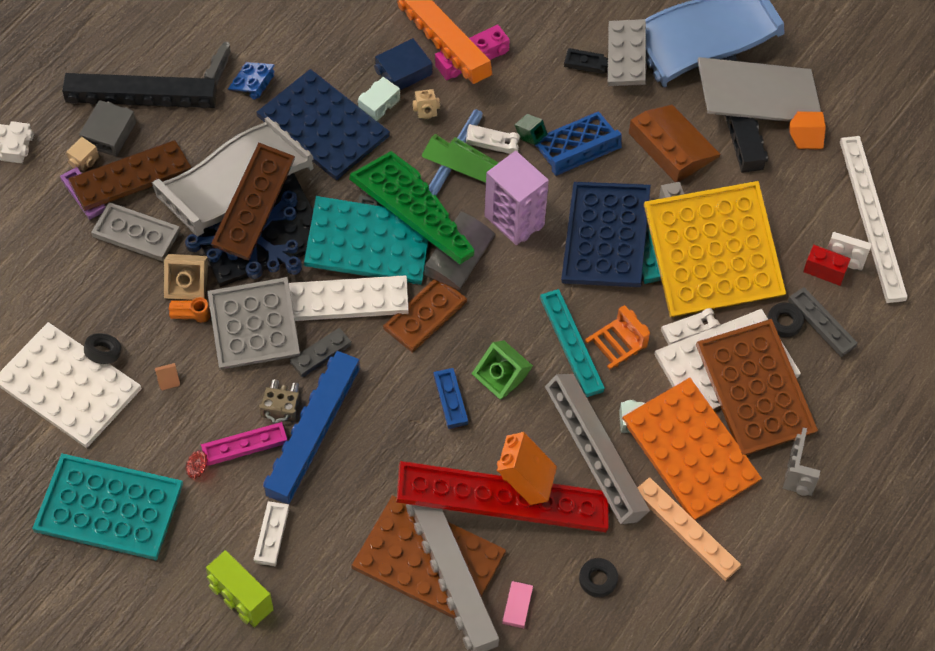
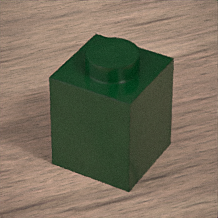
M526 114L515 124L520 140L536 145L548 135L543 119Z

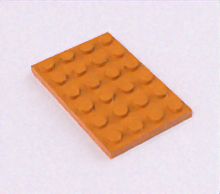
M691 378L684 380L622 417L627 425L626 427L675 498L694 520L704 516L762 479L746 455H742L739 445Z

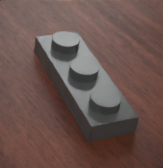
M338 328L302 351L300 356L290 359V364L303 378L327 362L330 357H334L337 351L342 352L350 347L351 341Z

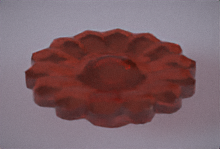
M197 450L189 456L185 470L190 478L196 479L205 472L208 459L204 451Z

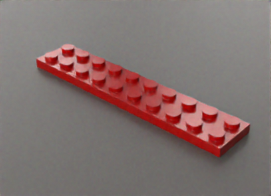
M400 461L396 503L605 533L608 530V501L602 490L553 483L548 502L530 505L500 475Z

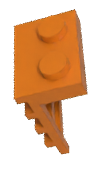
M624 305L618 309L616 320L586 338L585 342L588 344L593 341L611 362L607 365V368L610 370L618 367L621 362L627 361L630 356L638 354V351L647 348L650 331L645 324L640 323L634 311L629 310ZM612 329L630 351L626 353L608 330ZM602 335L621 357L617 359L598 337Z

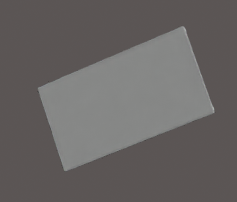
M701 57L697 59L708 114L791 121L797 111L821 112L811 69Z

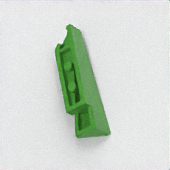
M437 134L431 137L422 153L423 158L483 182H486V172L499 163L456 137L449 143Z

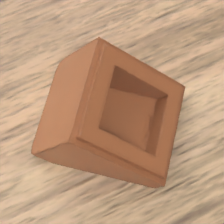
M175 363L155 368L160 390L180 386Z

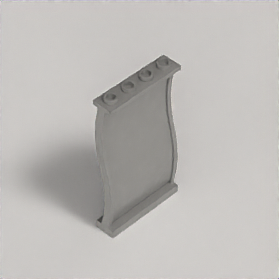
M266 117L265 123L252 127L233 137L190 170L164 182L157 179L152 184L156 196L198 237L204 233V228L223 220L258 142L295 156L288 175L304 168H308L311 171L313 169V156L310 151L302 148L297 140H293L287 131L284 132L277 122H273L269 117Z

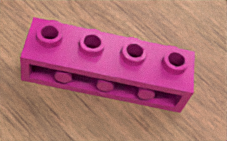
M499 25L469 38L490 60L509 51L510 39ZM442 51L435 54V66L446 81L462 73L454 67L450 59L445 58Z

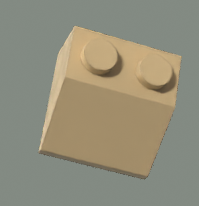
M168 254L164 259V298L193 300L202 297L205 299L208 277L207 256Z

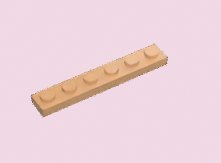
M650 477L638 487L648 508L724 581L741 567V564Z

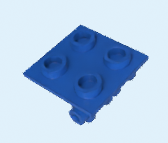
M246 62L228 90L250 92V97L256 100L274 77L273 67L275 65Z

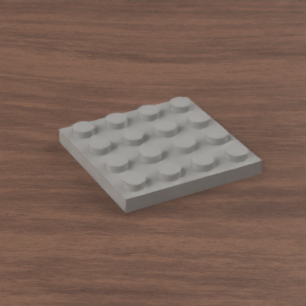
M287 277L208 291L220 370L300 356Z

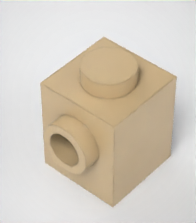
M83 137L66 152L68 163L73 168L77 167L83 172L92 167L99 158L97 147Z

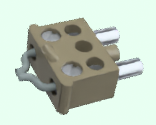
M275 379L272 380L271 387H266L262 404L259 405L260 415L271 419L272 424L286 420L296 421V411L299 404V384L296 383L295 386V383H293L291 391H287V386L282 385L281 389H278L279 381L276 380L275 383Z

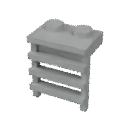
M803 428L802 433L797 434L792 446L787 465L788 469L785 474L786 479L782 489L794 491L802 496H812L820 476V470L800 465L807 428Z

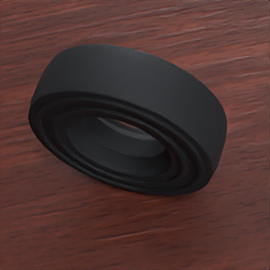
M787 302L774 305L767 316L768 320H773L779 337L784 338L798 334L804 322L801 310L794 304ZM787 314L791 316L793 323L789 326L781 325L778 322V316Z
M92 334L84 343L85 356L98 364L114 363L118 360L121 353L120 342L108 334ZM104 346L110 349V351H100L95 347Z
M593 558L582 566L579 573V582L582 589L590 596L605 597L616 588L618 572L610 561L603 558ZM597 570L604 572L607 576V581L602 585L594 584L590 579L592 572Z

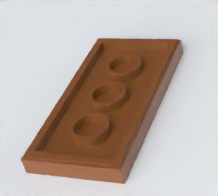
M433 279L408 302L409 314H395L383 325V329L413 353L467 303V298L453 287Z

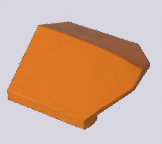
M797 111L790 121V135L797 149L824 148L825 121L823 112Z

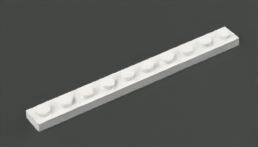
M860 136L841 138L840 145L869 243H872L871 251L886 303L906 301L907 293Z

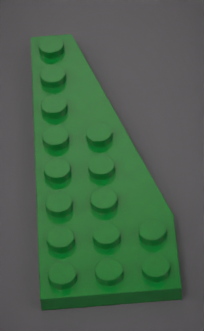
M392 151L350 174V181L457 263L462 264L474 256L475 250L466 237L459 233L456 223L449 219L448 212L436 195H432L428 184L422 181L421 174Z

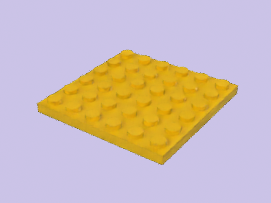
M759 181L644 202L670 317L702 312L708 308L717 309L786 295Z

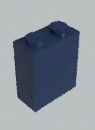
M414 38L375 56L374 68L376 73L396 85L400 90L433 75V63Z

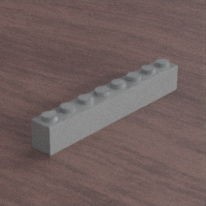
M556 374L545 386L548 394L620 524L637 523L650 511L574 374Z
M407 504L408 515L410 517L413 516L416 522L414 523L415 531L424 540L422 542L424 552L426 554L429 553L431 556V568L440 577L438 579L442 592L446 591L447 605L450 611L454 610L456 614V626L458 630H463L465 635L463 641L466 649H471V651H488L498 647L499 637L442 509Z

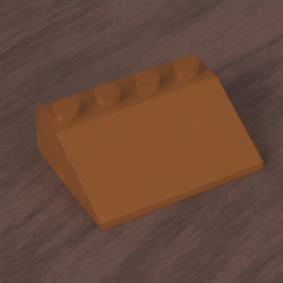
M673 105L644 111L630 121L629 134L674 182L682 181L721 155Z

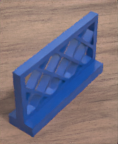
M598 111L549 132L535 146L552 166V172L557 176L622 148V134L619 130H614ZM596 119L600 121V125L590 124L591 121ZM577 127L584 128L583 132L573 130ZM588 129L597 130L596 134L586 132ZM601 131L609 132L604 136L599 135ZM561 134L568 135L567 139L557 138V136ZM571 136L581 137L580 141H573L570 138ZM584 138L593 139L587 143L583 142ZM544 141L551 142V145L545 146L541 143ZM554 144H564L563 149L554 147ZM568 145L576 146V148L567 150ZM551 152L559 153L555 157L550 156Z

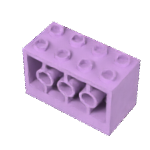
M514 151L486 172L485 217L515 245H518L521 241H526L533 232L539 231L545 224L549 180L521 154Z

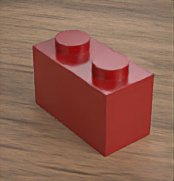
M813 244L803 272L840 286L851 258Z

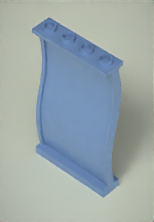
M692 0L681 3L646 18V63L649 68H653L656 81H660L664 88L667 86V82L698 67L697 59L699 57L722 59L757 46L775 35L777 37L784 35V22L770 0Z

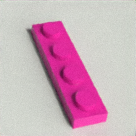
M280 422L201 444L206 466L284 445L287 437L283 424Z

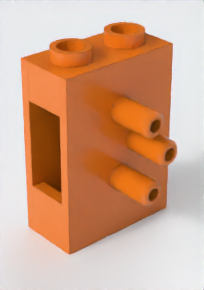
M525 432L508 435L501 458L497 462V471L502 475L503 480L507 481L530 505L548 502L557 466Z

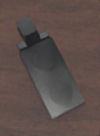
M568 48L564 67L604 74L608 73V58L604 57V54Z

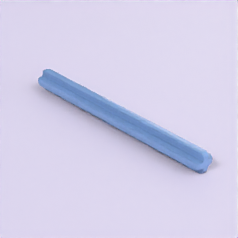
M473 110L458 139L466 143L467 128L469 124L475 126L479 124L483 114L481 111ZM443 165L440 166L429 185L432 195L438 194L452 170L451 168Z

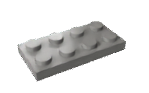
M646 19L609 21L608 86L646 85Z
M109 202L91 234L94 238L164 261L180 232V227Z

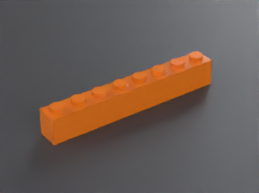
M432 0L397 1L400 10L404 11L408 18L416 23L417 28L425 33L427 39H431L434 42L435 47L443 52L446 59L452 61L454 67L462 72L465 79H469L475 84L493 75L491 60Z

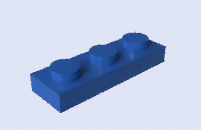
M454 368L433 372L448 429L468 425V418Z

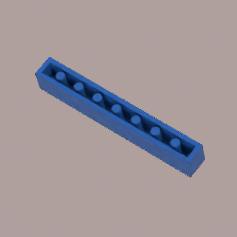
M337 351L334 357H330L325 374L322 373L318 380L319 385L317 389L313 390L310 394L308 406H305L301 411L299 423H295L292 428L290 440L285 441L281 457L277 458L273 464L272 474L268 475L264 481L263 487L267 497L284 504H290L360 370L358 358Z

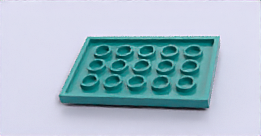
M316 196L304 266L369 277L406 275L407 283L421 285L428 240L385 207Z
M61 453L32 529L34 532L157 560L183 487V481Z

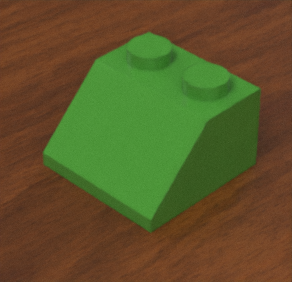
M503 340L492 342L472 372V375L502 400L523 382L533 365Z

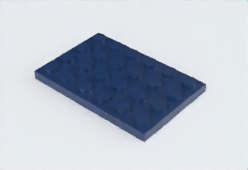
M311 69L257 111V117L265 122L266 117H269L273 122H277L284 132L287 131L293 140H297L302 148L310 151L313 156L312 162L336 181L390 136L389 130Z
M573 182L561 278L563 284L641 287L648 223L644 202L650 201L651 185Z

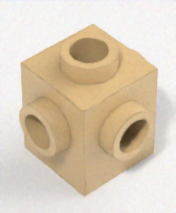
M434 90L415 91V100H412L413 111H417L418 118L430 119L437 116V109H440L439 98L435 97Z

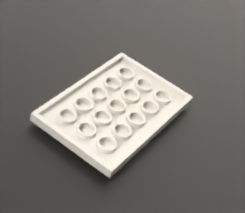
M760 309L658 349L654 355L672 387L691 378L712 409L716 411L721 409L696 347L697 341L766 321L768 318L763 310ZM783 345L794 374L798 378L801 372Z
M49 322L0 371L1 389L85 448L92 444L141 390L140 384L112 365L98 364L89 360L84 354V346Z

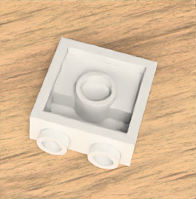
M12 121L10 125L0 124V161L23 163L24 157L28 155L29 142L33 140L34 136L30 124Z

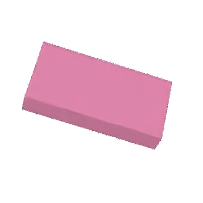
M512 581L503 624L524 629L533 590L532 585Z

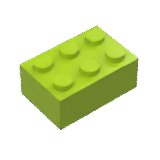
M226 550L206 567L208 574L206 578L210 582V589L216 595L220 593L225 598L223 600L230 609L235 608L239 612L238 616L245 624L250 623L255 627L273 611L270 593Z

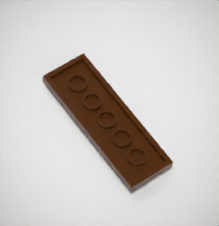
M174 140L70 177L68 181L84 211L152 187V182L157 179L164 182L190 170L192 167Z
M258 142L211 243L212 247L249 261L294 163L295 156Z

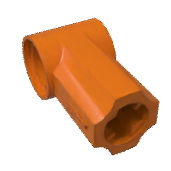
M202 297L195 298L192 301L171 300L169 304L170 319H195L197 322L203 323L211 317L208 302Z

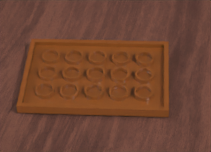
M772 319L697 341L696 347L732 437L739 445L742 455H749L793 441L797 434L802 433L803 428H807L806 436L818 431Z
M392 495L352 563V569L455 619L456 614L454 610L450 611L447 605L446 591L442 592L438 583L440 577L431 568V556L429 553L426 554L422 546L424 540L415 531L414 523L416 522L414 517L408 515L407 504L396 503L397 497ZM448 522L482 598L506 553V549Z

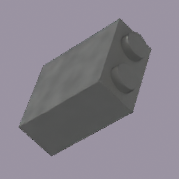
M99 100L79 136L97 147V151L117 157L136 124L134 111L126 107L116 106L111 102Z

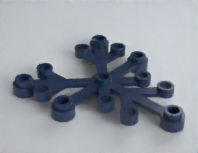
M285 191L282 194L281 201L275 207L273 206L263 230L272 221L295 219L296 212L294 207L297 205L298 200L294 192ZM217 223L207 228L217 232L220 224ZM261 233L257 244L269 252L268 270L274 273L280 269L278 258L285 263L289 274L295 275L300 273L302 270L301 260L285 254L287 252L296 253L298 251V243L295 240H289L284 245L274 246L262 238ZM191 234L185 240L186 248L190 252H197L201 249L202 245L211 244L215 236L197 237L195 234ZM257 244L246 266L247 276L251 279H257L263 273L261 264L257 261ZM217 248L207 251V258L210 262H217L224 251ZM227 253V256L230 260H236L238 258V256L230 255V253Z

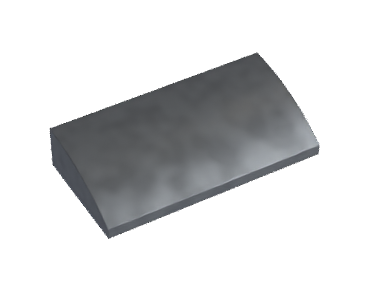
M462 211L454 222L459 233L466 237L475 250L474 256L459 264L437 247L426 263L424 275L457 290L462 288L495 236V233L486 225Z

